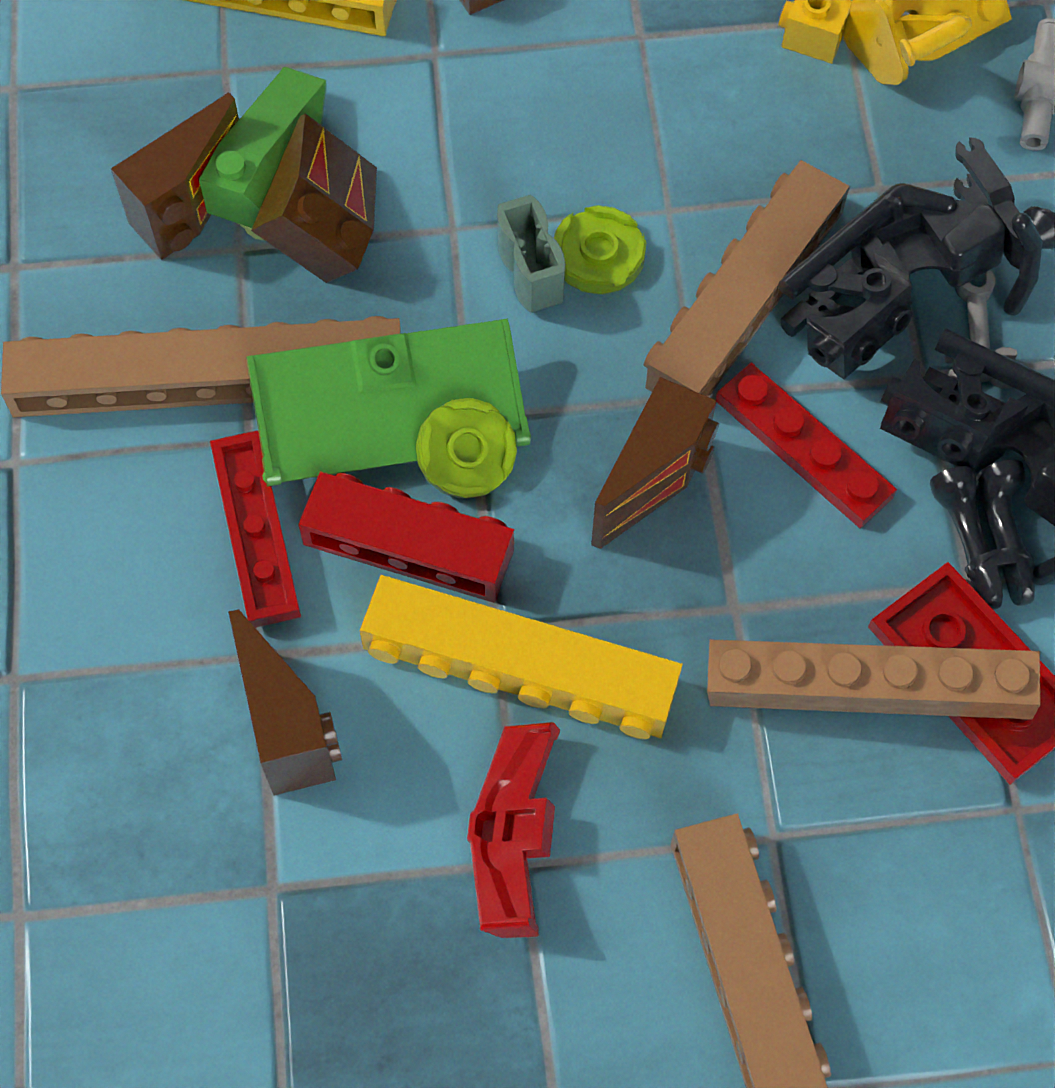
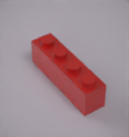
M320 471L298 524L303 545L492 603H495L514 552V529L507 527L504 522L490 516L475 518L459 513L455 507L443 502L428 504L412 499L407 493L397 488L386 487L381 490L365 485L358 478L346 473H337L334 476Z

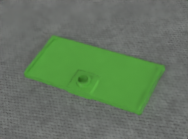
M508 318L246 357L263 456L264 473L262 477L267 487L281 485L284 482L318 477L320 471L334 475L418 461L416 441L420 426L433 410L456 399L474 398L490 403L499 410V413L504 416L506 422L510 423L515 432L516 447L530 445L531 433L529 432L527 416H525Z

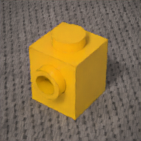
M787 0L778 23V27L785 29L781 48L832 64L844 36L852 0H795L794 2Z

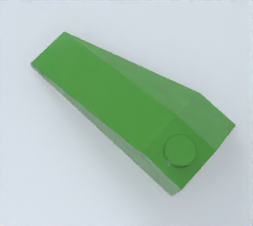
M285 66L221 140L199 178L207 213L250 228L253 227L299 117L306 113L322 125L327 88L325 79Z

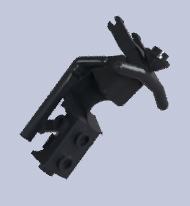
M969 137L971 151H967L966 147L959 141L956 144L955 156L969 172L966 179L969 188L964 187L963 182L958 178L954 181L953 192L960 200L906 183L891 186L779 281V291L792 300L808 287L813 290L809 293L807 301L801 300L780 318L781 327L787 335L794 337L807 326L808 355L816 363L827 367L845 380L860 365L868 363L877 350L893 336L902 333L910 323L912 318V284L909 281L910 274L924 269H938L950 286L960 287L998 266L1002 261L1003 255L1010 265L1019 270V276L1010 290L1003 308L1008 315H1018L1038 282L1042 249L1055 248V213L1049 209H1042L1037 206H1031L1023 213H1020L1014 205L1015 197L1011 184L985 150L984 143L980 139ZM851 251V258L836 270L833 266ZM843 294L860 296L866 299L858 307L840 305L834 302Z
M945 328L935 350L955 359L952 368L957 379L932 367H929L924 377H922L920 373L921 362L914 359L902 379L893 376L881 398L880 403L887 406V410L880 429L957 467L969 466L974 469L975 474L1001 458L1006 449L1015 451L1023 457L1031 472L1032 483L1025 496L1026 505L1055 526V380ZM984 373L1026 394L1017 400L1009 397L1005 403L982 392L980 376ZM1055 557L1034 567L1033 575L1036 585H1044L1055 580Z

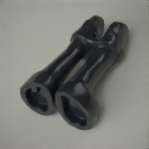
M1016 459L991 464L981 470L977 476H975L973 468L959 466L944 470L930 479V487L934 498L948 510L961 539L968 564L965 567L967 577L970 578L974 590L993 610L1000 608L1003 600V588L998 569H1003L1008 592L1015 605L1030 604L1034 601L1035 597L1034 558L1025 549L1012 511V496L1024 485L1026 479L1023 463ZM976 494L984 508L997 549L992 551L989 550L979 519Z

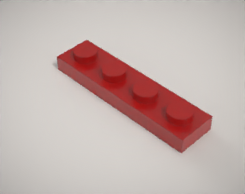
M752 362L717 391L716 402L859 529L894 498L897 489Z
M256 430L211 440L213 459L247 619L257 628L300 618L301 613L272 486L267 487L262 477L264 469L259 432Z

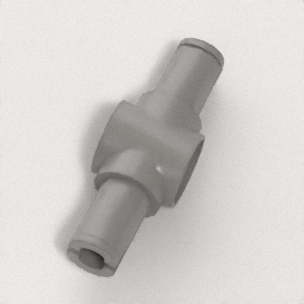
M1054 18L1043 19L1038 23L1034 51L1028 57V60L1023 61L1015 89V101H1021V109L1024 112L1020 145L1025 149L1033 151L1046 148L1049 140L1052 115L1055 114Z

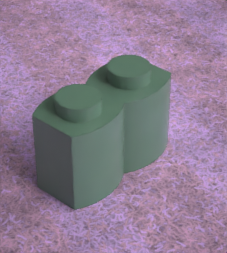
M532 195L498 204V251L505 266L514 273V289L520 303L531 313L563 303L565 258L557 241L548 234V219L544 208Z

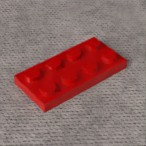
M949 562L945 563L876 615L868 625V628L884 646L1031 651ZM1041 660L1040 706L1033 719L948 716L1009 785L1055 750V675Z

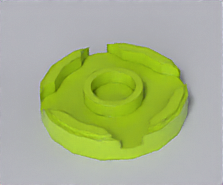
M595 205L584 208V212L574 216L573 212L562 220L555 230L554 239L564 254V280L567 284L582 292L606 294L620 291L636 280L644 267L647 243L644 234L642 236L641 231L637 228L638 223L630 215L614 207Z
M474 398L451 400L433 410L420 426L416 441L418 465L427 481L443 494L460 499L484 496L499 487L513 470L517 454L515 432L510 423L506 422L504 416L499 413V410L490 403Z

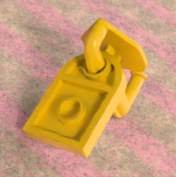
M852 0L844 31V41L879 83L898 85L907 79L908 66H913L915 61L938 59L1008 22L1012 17L1007 0ZM907 11L910 15H902V14Z

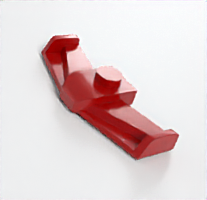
M554 722L504 726L475 809L470 813L467 841L471 845L480 930L500 938L539 936L527 859L550 857L555 805L548 798L534 799L553 743L558 739L561 731Z

